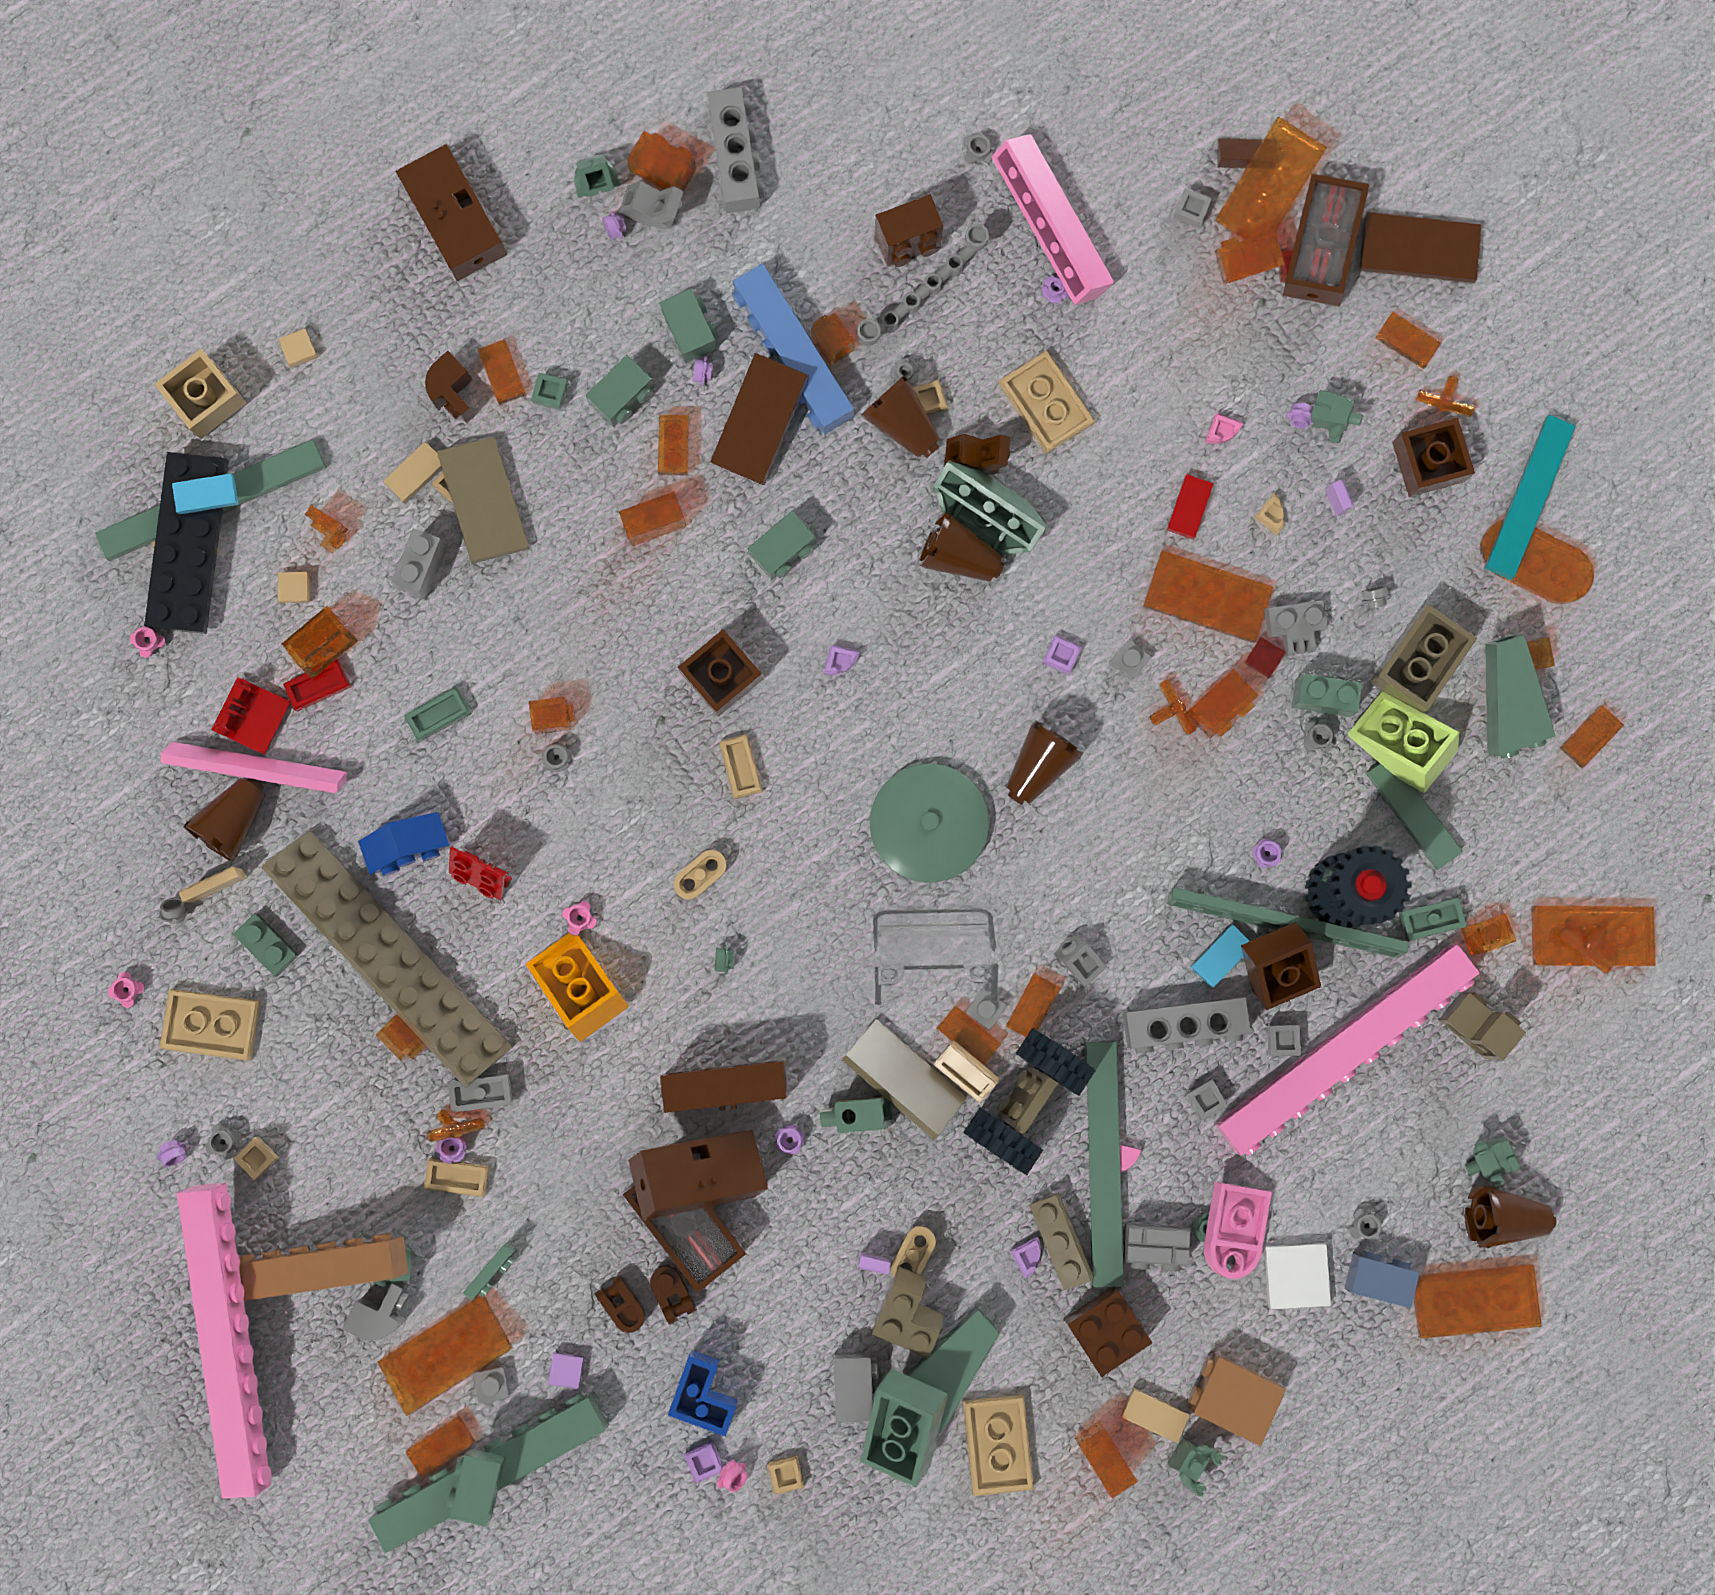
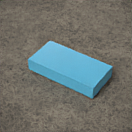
M232 474L172 483L175 507L178 514L239 505L235 478Z
M1231 924L1190 968L1211 988H1214L1243 958L1241 945L1250 942V940Z

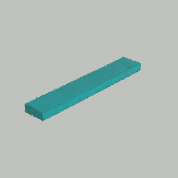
M1550 414L1545 418L1484 569L1509 580L1515 577L1576 427L1575 425Z

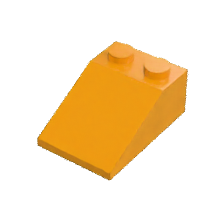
M566 934L525 964L566 1027L579 1042L629 1007L579 935Z

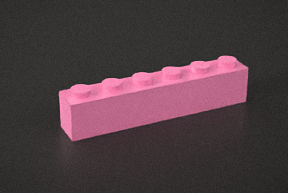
M1032 135L1006 140L991 158L1073 304L1078 305L1099 298L1115 282Z

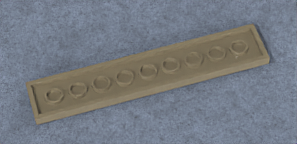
M310 830L263 863V871L465 1088L511 1050L512 1046Z

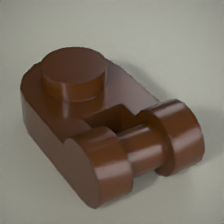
M664 1265L653 1272L650 1286L669 1325L678 1321V1317L686 1312L689 1315L697 1311L696 1305L680 1273L675 1268ZM678 1293L681 1302L672 1306L668 1298Z
M618 1275L612 1280L613 1284L606 1289L602 1287L595 1292V1296L621 1331L633 1333L644 1324L646 1318L645 1310L626 1280L621 1275ZM621 1294L625 1301L616 1307L612 1299Z

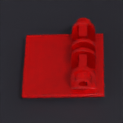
M237 677L211 730L265 755L291 702Z
M451 846L449 874H451L453 879L461 884L468 883L476 887L485 897H495L501 901L503 898V888H507L512 880L508 876V872L496 866L492 868L493 864L489 863L486 865L484 859L479 861V857L467 850L462 852Z

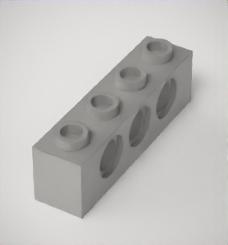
M742 87L707 92L726 214L760 209L759 198H764L762 180H756L755 171L760 170L758 152L752 153L750 144L755 143L756 140L753 125H747L746 116L751 115L749 97L743 98ZM731 119L739 121L735 126L726 125V122ZM733 147H741L744 149L741 153L738 154L730 152V150ZM738 174L748 176L744 181H736L734 179Z
M1246 997L1122 1012L1127 1048H1135L1136 1054L1154 1052L1153 1046L1165 1045L1166 1050L1184 1048L1183 1042L1195 1041V1046L1214 1044L1213 1038L1225 1037V1042L1242 1041L1243 1034H1251ZM1216 1013L1223 1018V1026L1217 1031L1213 1030L1210 1026V1018ZM1185 1017L1190 1018L1194 1024L1192 1032L1187 1035L1180 1030V1022ZM1155 1021L1161 1022L1164 1026V1033L1159 1038H1154L1150 1033V1026Z

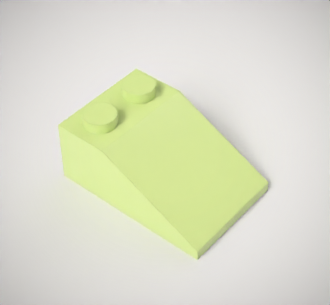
M1383 691L1348 732V736L1394 776L1423 793L1428 790L1456 755L1459 746L1458 731Z

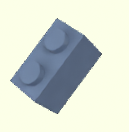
M1363 1250L1362 1256L1352 1254L1345 1290L1353 1294L1412 1309L1420 1272L1411 1269L1410 1262L1393 1258L1392 1263L1381 1261L1382 1255Z

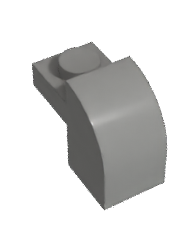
M638 181L627 186L619 213L641 224L659 229H670L674 219L681 211L682 202L680 201L683 191L674 186L659 191L642 181Z
M403 1281L393 1282L381 1305L365 1297L356 1300L342 1329L365 1340H379L390 1335L406 1319V1317L395 1312L396 1310L401 1312L409 1298V1295L405 1293L409 1284Z

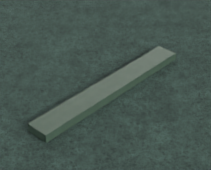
M312 439L233 473L238 504L242 505L325 469L326 466L315 441ZM160 505L95 532L104 556L108 561L155 541ZM239 505L223 507V512Z
M1173 888L1168 893L1166 904L1182 909L1273 930L1281 929L1296 922L1308 938L1393 958H1399L1408 952L1409 942L1179 888Z
M1086 1042V1063L1096 1070L1087 1084L1092 1274L1094 1276L1092 1285L1093 1287H1124L1117 1042Z

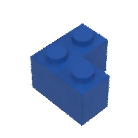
M438 812L387 823L358 841L369 874L382 872L383 876L400 871L399 867L416 862V858L422 857L423 861L435 859L440 856L439 851L450 846Z
M691 1349L668 1416L726 1437L738 1399L710 1390L720 1360Z

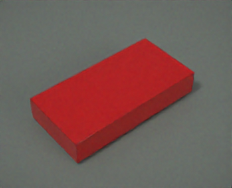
M1186 474L1166 531L1194 540L1214 483Z
M334 660L283 683L290 702L297 712L351 688L339 660Z

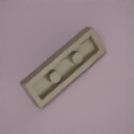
M1060 1193L1030 1203L1029 1206L1063 1289L1066 1290L1091 1282L1094 1276Z

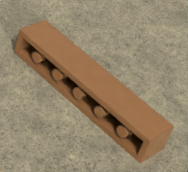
M383 1233L372 1236V1241L364 1242L363 1237L344 1240L345 1245L336 1246L335 1241L317 1244L316 1250H309L308 1245L290 1248V1254L282 1255L281 1249L263 1252L262 1258L254 1259V1253L239 1256V1271L241 1284L245 1291L244 1301L389 1280L409 1274L404 1237L391 1238V1233Z

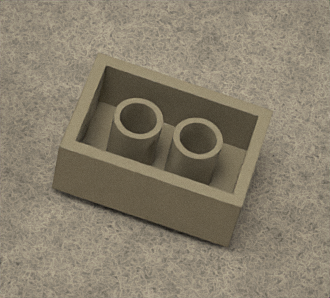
M1427 604L1415 614L1369 682L1390 696L1424 713L1429 710L1477 640V637Z

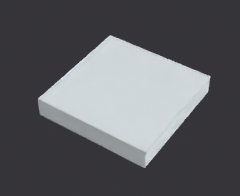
M1325 1243L1264 1246L1269 1309L1331 1306L1327 1246Z

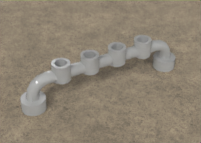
M978 223L970 225L965 234L966 246L958 254L949 255L945 265L936 273H929L925 277L924 284L915 292L906 293L903 297V302L893 311H886L882 315L881 322L877 323L872 319L860 322L857 328L858 340L864 345L871 346L876 344L885 333L895 332L898 329L899 320L906 314L917 313L920 308V302L928 295L934 296L940 292L942 282L949 276L956 277L960 275L963 264L977 250H981L987 245L989 238L988 229ZM956 263L958 267L952 268L949 264ZM935 282L937 286L931 287L928 283ZM912 300L916 302V304L910 306L907 304V302ZM892 319L895 323L889 325L885 321Z

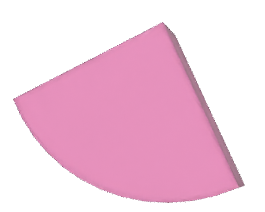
M1216 413L1205 443L1221 444L1231 440L1239 432L1243 423Z
M1120 1145V1172L1129 1169L1137 1161L1141 1152L1140 1149Z

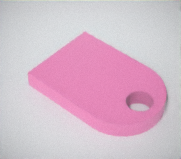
M1220 1182L1214 1183L1204 1241V1256L1208 1266L1218 1275L1230 1279H1239L1250 1274L1257 1266L1262 1254L1272 1195L1271 1191ZM1234 1255L1235 1264L1230 1270H1227L1226 1261L1229 1256Z

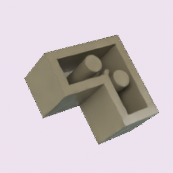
M1475 992L1472 994L1460 993L1440 1017L1439 1021L1484 1059L1504 1061L1527 1033L1520 1027V1020L1509 1012H1505V1014L1503 1012H1492L1486 1007L1488 1002Z
M898 1266L876 1316L872 1335L929 1358L939 1337L944 1314L919 1304L927 1278Z

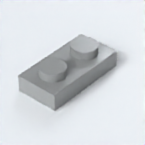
M510 1074L477 1078L467 1088L460 1081L448 1082L451 1113L513 1104Z

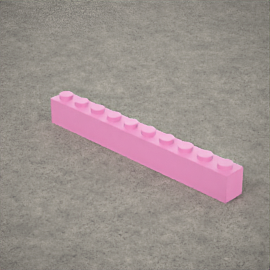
M1458 944L1448 945L1214 1124L1236 1154L1241 1156L1244 1153L1247 1156L1251 1155L1262 1146L1260 1141L1266 1136L1274 1137L1285 1129L1283 1123L1291 1117L1297 1119L1309 1110L1308 1104L1315 1099L1321 1101L1333 1092L1331 1087L1338 1081L1342 1083L1348 1081L1357 1073L1355 1068L1363 1062L1367 1065L1380 1056L1379 1050L1387 1044L1391 1047L1403 1039L1404 1035L1402 1032L1410 1026L1414 1029L1423 1024L1428 1019L1426 1014L1432 1009L1440 1010L1451 1002L1449 996L1457 990L1461 993L1470 988L1475 983L1473 978L1480 974Z
M227 1183L194 1185L178 1192L177 1199L222 1498L256 1497L271 1485V1469L267 1461V1440L263 1434L262 1409L259 1406L257 1393L258 1380L254 1373L253 1348L250 1345L249 1319L245 1312V1291L240 1278V1258L236 1251V1230L232 1223L230 1210L231 1197L227 1190Z

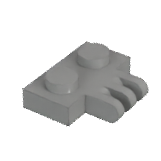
M1324 600L1264 609L1268 638L1282 636L1286 656L1294 654L1293 643L1297 654L1305 652V644L1308 653L1315 652L1314 631L1328 629Z

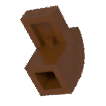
M446 351L431 365L427 372L425 388L428 397L438 411L444 406L455 420L460 416L467 424L475 417L470 407L458 395L473 379L462 364L449 351Z
M962 434L948 438L944 467L948 461L982 470L988 475L998 474L999 468L1008 466L1010 437L1000 434L980 439Z

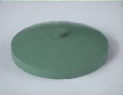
M939 764L915 765L896 773L880 789L871 810L870 832L877 853L894 872L917 882H942L963 873L978 858L988 836V811L978 788L959 771Z

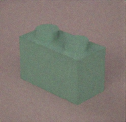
M689 289L659 302L662 314L685 363L717 350L715 339H718L719 336L713 322L707 323L703 315L707 312L701 296L695 297L692 289Z
M626 355L585 396L588 403L614 428L618 423L623 424L629 419L633 412L632 409L639 402L643 404L651 397L654 384L652 378Z
M792 510L747 549L751 558L772 581L776 576L779 579L784 577L793 568L791 564L799 557L801 560L808 557L815 550L816 537Z
M1303 673L1295 680L1291 708L1351 717L1359 711L1362 683Z
M469 1449L464 1457H459L455 1469V1476H459L457 1488L451 1489L447 1502V1507L452 1508L450 1519L484 1527L488 1525L493 1515L506 1460L505 1456Z

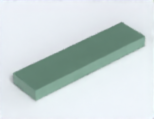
M1378 764L1366 773L1436 870L1462 853V850L1416 788L1399 780L1382 764Z

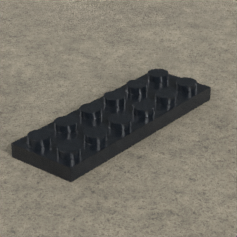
M167 452L144 622L145 627L207 634L223 507L178 514L175 507L172 483L225 475L228 473L229 460L226 458Z

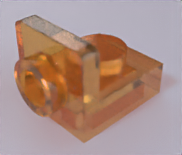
M311 505L305 513L313 521L310 526L326 535L320 546L333 553L335 549L341 548L344 544L348 529Z
M1506 913L1461 928L1465 943L1472 956L1495 950L1516 941Z

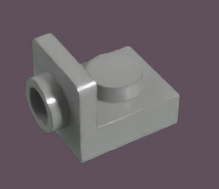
M1073 935L1071 938L1063 941L1059 949L1054 953L1056 958L1064 963L1077 981L1084 987L1107 968L1089 944L1077 935Z

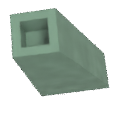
M1510 634L1486 643L1487 749L1489 754L1501 756L1504 759L1518 755V750L1524 747L1537 748L1547 743L1546 739L1556 735L1525 635Z
M977 1306L934 1346L929 1358L923 1356L905 1373V1375L948 1394L939 1433L945 1429L999 1335L995 1325Z

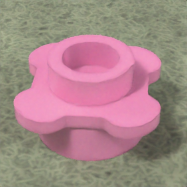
M144 625L132 633L129 638L130 643L140 650L139 653L144 658L151 657L154 650L158 647H164L166 643L164 636L159 635L155 629L145 627ZM147 637L150 638V642L148 643L145 642V639Z
M582 901L579 905H574L571 908L567 907L563 910L562 916L569 924L568 931L570 934L576 936L584 929L595 928L597 920L592 917L590 912L591 906L588 902ZM578 916H582L581 921L577 920Z
M122 972L118 975V979L113 982L112 986L109 987L108 995L110 998L121 1002L123 1007L130 1008L135 1004L134 1000L138 994L144 992L145 986L142 982H136L132 979L130 973ZM125 987L129 989L127 993L124 992Z
M735 1460L729 1461L720 1471L716 1482L717 1487L720 1489L726 1487L730 1492L740 1490L748 1477L747 1471H745L746 1465L743 1462L737 1464Z

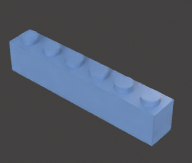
M763 263L733 280L734 292L731 293L739 308L745 307L749 314L746 318L755 333L760 331L765 339L761 342L770 357L774 355L779 363L810 376L799 404H805L810 413L807 414V417L814 429L820 428L825 435L854 418V408Z

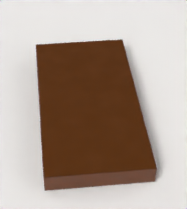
M1366 212L1364 215L1359 271L1475 283L1478 274L1482 224Z
M755 353L710 463L765 485L810 376Z

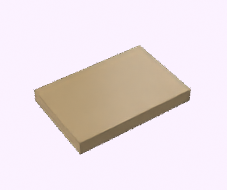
M1048 350L998 381V385L1045 454L1050 453L1095 423L1094 418Z
M169 989L159 1049L250 1061L252 1060L261 1001Z
M1017 1394L963 1400L973 1496L1034 1490L1024 1395Z

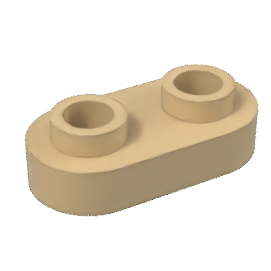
M707 850L701 853L676 875L674 890L677 895L686 900L699 897L725 874L727 869L725 857L716 850ZM710 860H715L718 864L717 869L714 871L707 869L706 865ZM689 879L695 883V887L690 891L684 888L685 881Z
M917 1225L907 1232L891 1264L893 1277L898 1266L900 1267L906 1262L911 1264V1272L918 1275L922 1274L936 1245L935 1236L928 1227ZM918 1235L926 1238V1242L922 1246H917L914 1243Z

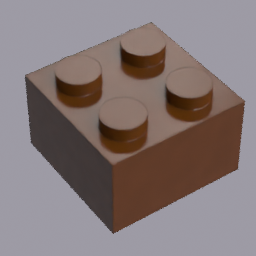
M931 194L875 215V238L887 268L893 265L895 267L904 266L914 257L920 255L927 257L936 253L938 248H941L943 223Z
M1458 417L1402 432L1392 442L1409 497L1463 483L1475 474Z
M724 629L678 666L683 677L718 717L763 680L762 673Z
M1296 922L1241 945L1251 990L1266 1010L1322 987L1312 942Z
M1116 1287L1109 1288L1064 1319L1101 1378L1152 1344L1147 1333Z

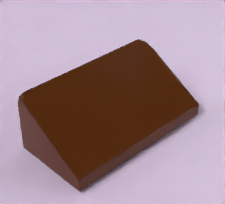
M1218 138L1217 168L1275 169L1278 163L1276 140Z

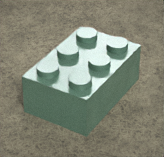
M891 1369L876 1390L860 1462L916 1488L931 1466L948 1394Z

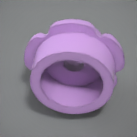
M610 211V215L602 218L607 235L610 240L615 238L622 239V233L626 231L623 218L620 214L615 216L614 212Z
M1051 275L1044 280L1042 294L1049 302L1060 303L1069 296L1058 276ZM1057 286L1059 290L1055 291L1053 287Z
M704 356V359L695 358L693 382H700L701 385H704L705 380L711 381L712 363L707 362L706 356Z
M1295 403L1292 405L1291 411L1287 412V418L1291 420V424L1294 427L1307 428L1308 425L1313 424L1310 418L1313 407L1306 403Z
M1270 839L1260 840L1259 844L1253 848V858H1256V864L1262 868H1268V866L1275 867L1281 860L1282 850L1280 845L1272 842ZM1265 851H1269L1270 855L1268 857L1265 856Z
M786 1125L784 1129L780 1128L775 1135L776 1147L783 1154H797L801 1150V1145L805 1142L803 1132L799 1131L798 1127L794 1125ZM788 1137L793 1139L791 1143L787 1142Z
M456 1134L444 1136L437 1144V1153L440 1154V1159L448 1164L453 1161H461L465 1156L466 1141L462 1137H457ZM451 1146H454L455 1150L452 1152L449 1151V1148Z
M177 1140L163 1144L159 1148L161 1152L157 1154V1160H161L164 1167H171L181 1163L187 1158L185 1152L186 1144L178 1143Z

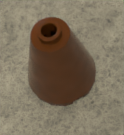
M905 375L861 414L866 421L917 458L921 455L928 458L939 448L936 442L940 437Z
M943 512L935 522V524L940 526L939 529L936 528L933 533L930 532L920 556V561L922 562L919 566L988 582L993 577L998 579L1004 568V562L1001 561L1002 555L953 516Z
M1034 720L1030 726L1006 785L1010 790L1008 796L1021 805L1025 801L1032 803L1083 755V752L1077 750L1075 745L1052 729L1048 731L1043 727L1044 724L1037 720Z
M238 779L187 820L183 828L194 838H199L203 841L206 847L233 862L238 856L265 798V794L262 792L264 786L255 779Z
M1489 1186L1474 1187L1469 1193L1468 1199H1472L1471 1208H1465V1227L1470 1240L1476 1241L1479 1248H1490L1547 1236L1556 1226V1215L1551 1207L1546 1204Z

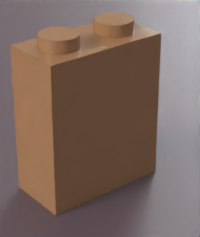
M1213 1352L1212 1357H1207L1202 1365L1200 1374L1203 1377L1199 1386H1194L1189 1394V1409L1193 1414L1261 1446L1286 1389L1281 1384Z

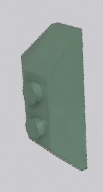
M948 461L933 485L942 513L946 512L953 516L1001 555L1031 552L1047 528V525L1028 501L982 470Z

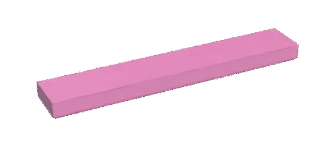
M171 742L161 752V763L330 793H337L346 782L347 772L177 742Z

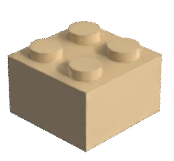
M199 349L154 384L186 426L200 439L247 404L215 362L202 349Z

